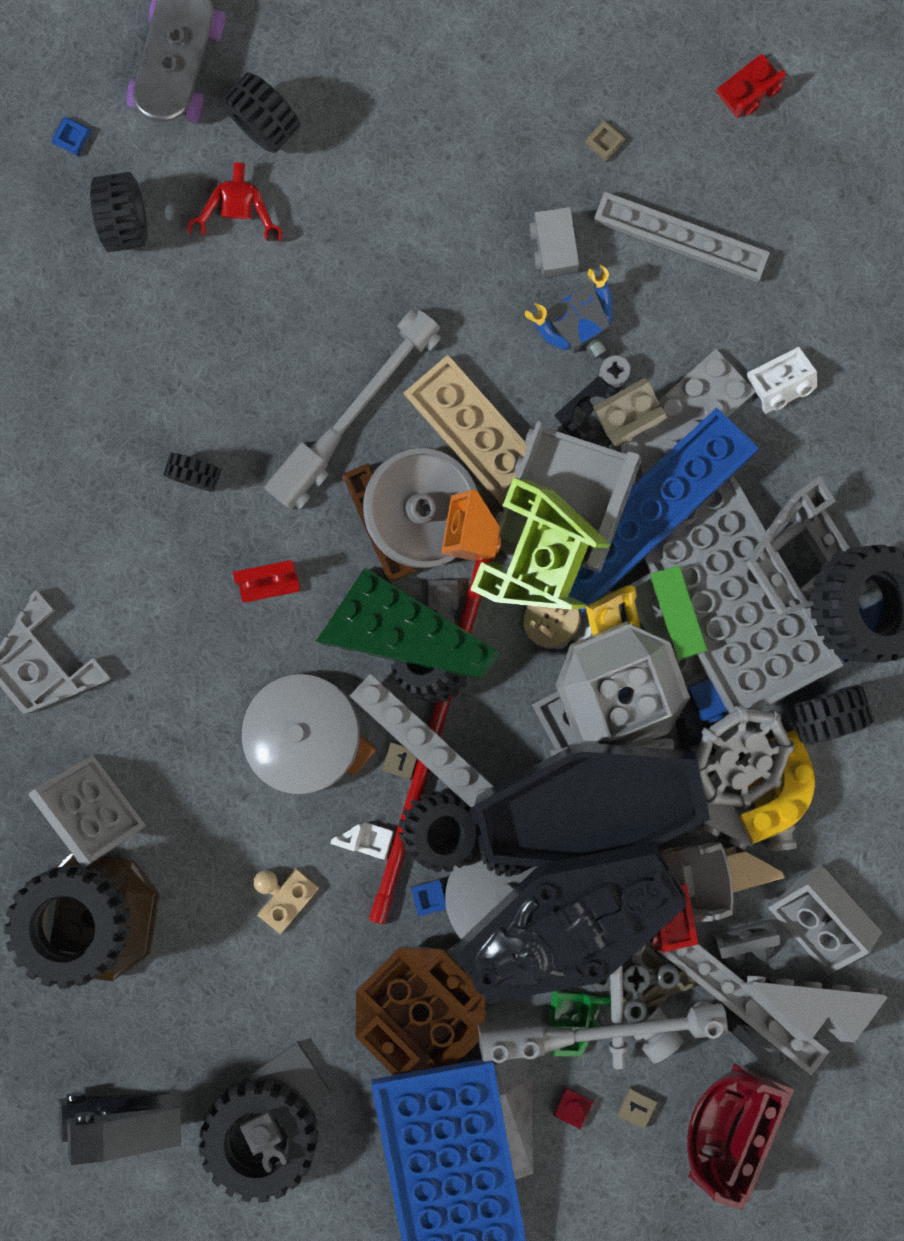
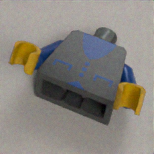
M600 264L602 272L599 277L595 278L591 268L588 270V277L595 283L594 287L590 282L547 310L544 306L534 303L538 309L537 315L534 317L531 312L525 311V317L535 322V327L546 343L561 350L569 349L572 353L585 346L593 360L608 351L600 339V336L608 332L609 324L612 321V296L608 282H606L609 272L603 265Z

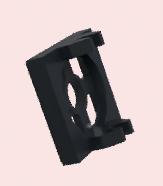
M598 376L560 409L554 417L572 437L607 448L612 442L606 435L602 425L593 427L587 422V415L594 408L585 399L594 396L608 399L617 394V391L608 387ZM577 406L584 412V423L579 427L574 423L573 418ZM590 429L600 430L606 438L592 440L588 439L585 433Z

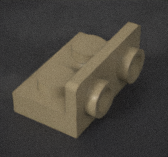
M646 378L593 406L606 435L615 446L628 443L634 436L646 429L655 428L661 421L667 418L666 412L659 405L650 382Z

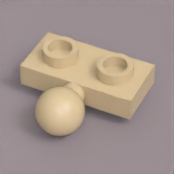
M298 868L290 874L281 886L277 884L276 875L269 870L258 872L254 878V887L259 893H270L272 895L258 912L257 916L279 934L286 929L319 890V886Z

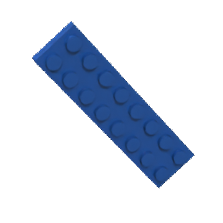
M716 407L632 486L601 572L598 573L580 567L569 596L587 604L586 606L601 599L759 452V448ZM586 607L585 609H579L583 614L587 612Z

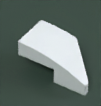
M365 822L354 826L351 830L340 836L331 839L330 844L387 860L396 831Z

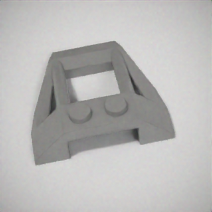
M820 476L794 493L751 553L746 563L779 615L814 606L809 596H811V592H815L816 586L813 583L816 576L799 589L776 554V551L801 532L822 565L826 561H831L836 553L850 548L825 510L836 501ZM796 514V522L789 526L787 529H785L783 532H781L782 529ZM869 577L863 584L860 594L875 585L876 582Z

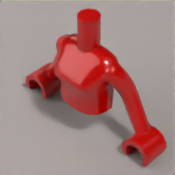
M234 162L233 180L224 181L222 184H219L214 189L199 217L190 220L187 225L188 232L192 235L193 225L201 224V234L204 236L206 234L205 223L216 208L220 198L222 200L221 217L251 220L254 200L256 210L265 227L264 236L268 241V233L271 230L279 232L278 242L282 240V231L277 225H273L261 192L252 183L244 181L245 163Z

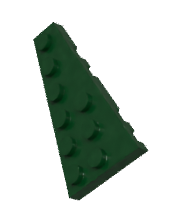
M366 568L363 569L316 640L317 643L329 647L334 646L347 651L366 653L370 656L408 664H418L431 669L446 670L454 674L482 680L485 679L501 655L492 647Z

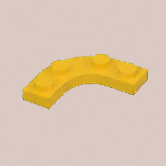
M796 729L786 733L789 740L794 743V751L789 754L783 771L779 795L769 804L743 813L738 817L751 845L778 835L792 827L805 814L812 801L815 788L814 769L804 744L800 743ZM775 737L769 739L768 743L776 741Z

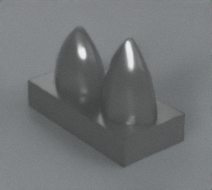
M771 919L713 933L715 945L722 960L728 968L736 973H739L745 962L746 953L752 952L759 959L767 961L773 953L775 946L780 945L779 934Z

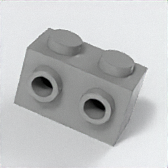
M570 207L535 212L534 222L529 223L531 240H537L538 251L534 252L536 270L541 269L542 278L577 273L579 260Z

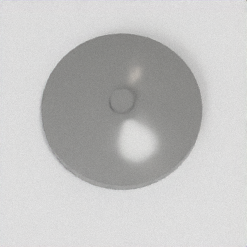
M415 448L400 452L384 461L375 470L367 484L363 502L367 530L377 547L389 558L402 565L415 568H429L445 564L456 558L441 554L451 496L471 489L477 491L476 486L466 469L454 458L443 452L427 448Z
M306 674L285 676L265 686L250 703L242 725L243 750L252 770L269 786L292 794H309L332 786L349 770L356 758L360 744L359 719L348 696L333 683L323 678Z
M480 846L478 849L473 848L471 851L474 855L472 859L465 858L463 860L465 865L461 868H458L456 865L454 866V871L451 872L446 887L445 901L447 914L458 937L462 939L537 867L529 866L526 870L521 868V874L515 875L514 871H510L511 877H505V871H501L499 876L495 874L494 868L490 872L487 869L486 863L483 864Z

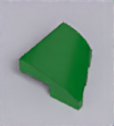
M568 990L553 991L547 1026L572 1028L573 1030L599 1027L601 1024L595 1020L602 1004L611 1007V997ZM574 1002V1010L571 1013H569L571 1005ZM588 1041L574 1042L572 1045L551 1051L550 1053L553 1056L581 1057L588 1046Z

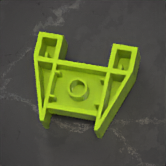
M513 478L503 506L528 517L509 568L497 562H481L471 590L494 602L561 609H585L587 604L570 597L569 593L588 545L595 548H609L610 543L554 490L529 479Z

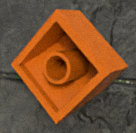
M471 489L451 496L441 554L477 561L495 557V553L499 551L501 546L500 526L478 491Z

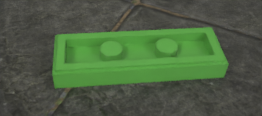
M680 566L650 574L677 661L707 652Z

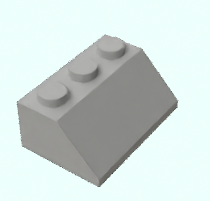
M822 865L804 874L768 907L827 975L869 954L882 933Z

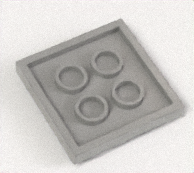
M93 755L41 784L28 794L83 869L146 826Z

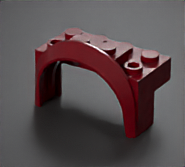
M734 1063L731 1072L717 1079L699 1099L693 1111L687 1135V1152L691 1169L688 1177L715 1202L743 1210L745 1203L749 1202L794 1088L780 1079ZM744 1106V1111L742 1113L738 1126L735 1130L729 1148L726 1150L727 1140L732 1124L737 1114ZM702 1149L719 1154L721 1156L715 1157L703 1153Z

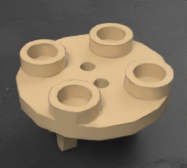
M528 605L524 614V629L528 637L538 646L548 649H562L578 632L583 614L579 609Z

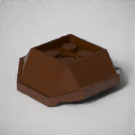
M399 946L356 990L355 1037L392 1075L457 1064L479 1042L478 1023L485 1022V996L477 992L473 984V978L443 948ZM417 1004H424L429 1008L430 1012L426 1017L420 1018L414 1015L413 1007Z

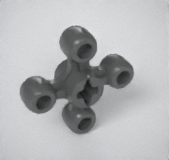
M646 944L622 964L623 988L627 995L623 1003V1014L625 1019L631 1023L641 1022L647 1015V1008L642 1000V993L648 985L657 984L665 989H671L680 980L679 971L672 964L664 963L657 968H648L643 964L641 957ZM636 970L640 977H636L635 982L632 983L628 976H632L633 971ZM666 972H671V977L668 980H663V975ZM610 976L597 984L591 985L598 990H605L610 987ZM632 1007H639L637 1013L630 1014Z

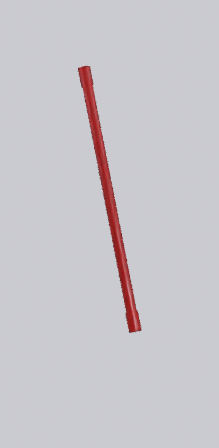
M495 557L475 562L471 584L458 627L469 634L472 632L482 595L472 591L471 587L481 562H494ZM452 695L449 696V701L442 702L438 700V703H435L428 727L439 737L441 736ZM419 759L402 813L405 808L410 811L413 807L410 802L414 799L420 801V795L424 793L430 769ZM401 814L400 820L405 821L406 816ZM399 824L381 885L375 896L368 919L382 925H386L393 902V893L406 853L402 846L404 842L399 838V833L403 832Z

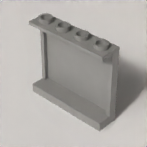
M537 421L535 429L530 428L525 440V445L528 446L524 457L520 456L516 463V478L529 479L554 490L611 545L641 464L640 455L630 451L624 454L545 428L542 422ZM509 484V486H508V488H507V490H506L505 497H504V501H505L506 495H507V493H508V490H509L511 484ZM505 507L504 512H499L495 519L500 526L499 536H501V539L518 545L528 517ZM588 545L580 567L600 573L609 548H595Z

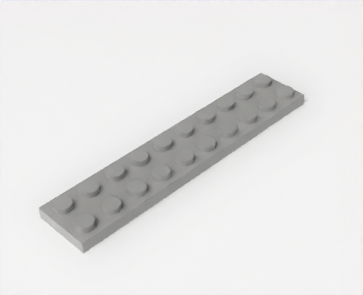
M715 349L658 401L667 414L666 419L661 421L655 428L646 429L634 436L628 443L618 446L612 443L608 448L624 454L630 451L640 455L641 464L635 477L634 485L716 407L728 418L756 391L723 355ZM505 541L500 546V549L512 561L517 544Z

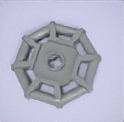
M740 705L734 707L732 713L710 728L703 729L701 732L703 736L696 755L707 804L711 806L716 804L737 806L744 810L750 808L752 802L775 786L779 788L782 784L780 780L789 754L794 751V743L789 740L778 712L775 710L767 712L748 709ZM748 721L758 722L755 728H746ZM771 730L776 741L768 743L765 735ZM714 743V748L716 749L715 755H711L710 759H708ZM740 752L746 754L743 760L736 762L739 759L738 754ZM772 754H776L774 763L771 758ZM713 771L716 776V779L712 783L707 775L708 772ZM761 776L764 778L763 781H761L753 788L748 790V785L759 779ZM726 786H732L736 794L723 793V790Z

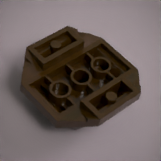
M70 854L52 869L64 865H69V867L80 865V863L73 854ZM102 856L88 865L87 869H97L103 872V878L106 880L111 878L117 884L114 888L118 894L123 892L126 901L123 902L125 909H130L131 918L127 920V926H130L131 930L130 936L125 940L127 946L124 952L117 958V962L111 968L96 978L113 982L151 954L160 893L135 861ZM61 897L52 901L46 907L42 921L43 931L48 942L55 949L66 954L73 955L86 950L93 942L95 935V925L89 923L86 918L89 909L82 902L72 897Z

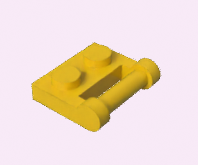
M634 586L622 587L586 606L592 635L622 624L618 606L621 603L624 604L628 623L641 628L635 603L637 594Z

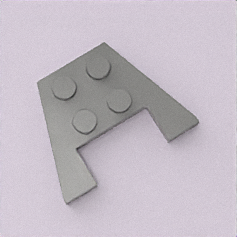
M35 590L31 594L30 600L23 612L21 611L15 620L16 623L7 637L5 636L0 645V687L23 714L31 713L112 679L96 658H92L70 677L33 633V630L56 611L41 592Z

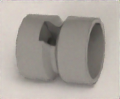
M654 1005L647 1009V1015L641 1022L668 1018L658 1005ZM677 1031L633 1036L637 1042L644 1043L642 1049L653 1064L661 1062L672 1055L684 1042Z

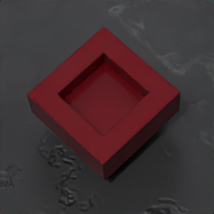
M566 1087L553 1116L581 1129L594 1102Z

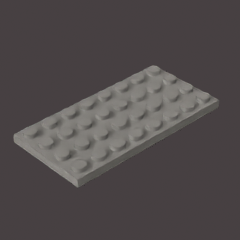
M734 475L643 559L651 574L680 566L707 648V652L699 654L697 657L729 714L734 711V707L740 705L748 709L762 710L844 666L839 657L835 655L834 649L829 650L823 644L824 636H818L814 628L817 625L816 619L811 618V608L808 607L779 615L746 564L751 553L765 535L766 530ZM776 551V554L778 555V557L780 558V560L782 561V563H783L784 566L786 567V565H785V563L783 562V560H782L781 556L779 555L778 551Z

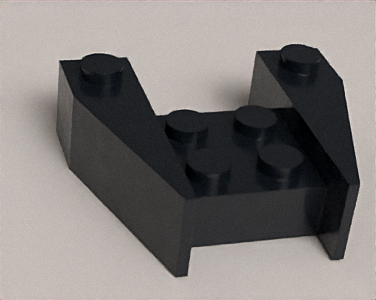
M83 1092L68 1093L66 1098L59 1099V1134L62 1142H68V1159L71 1165L104 1162L181 1146L180 1107L170 1108V1093L85 1096Z

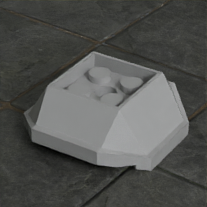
M628 622L571 644L555 685L575 739L580 744L594 743L631 746L660 737L670 732L690 698L670 642ZM624 687H630L629 695L624 699H618L619 691Z

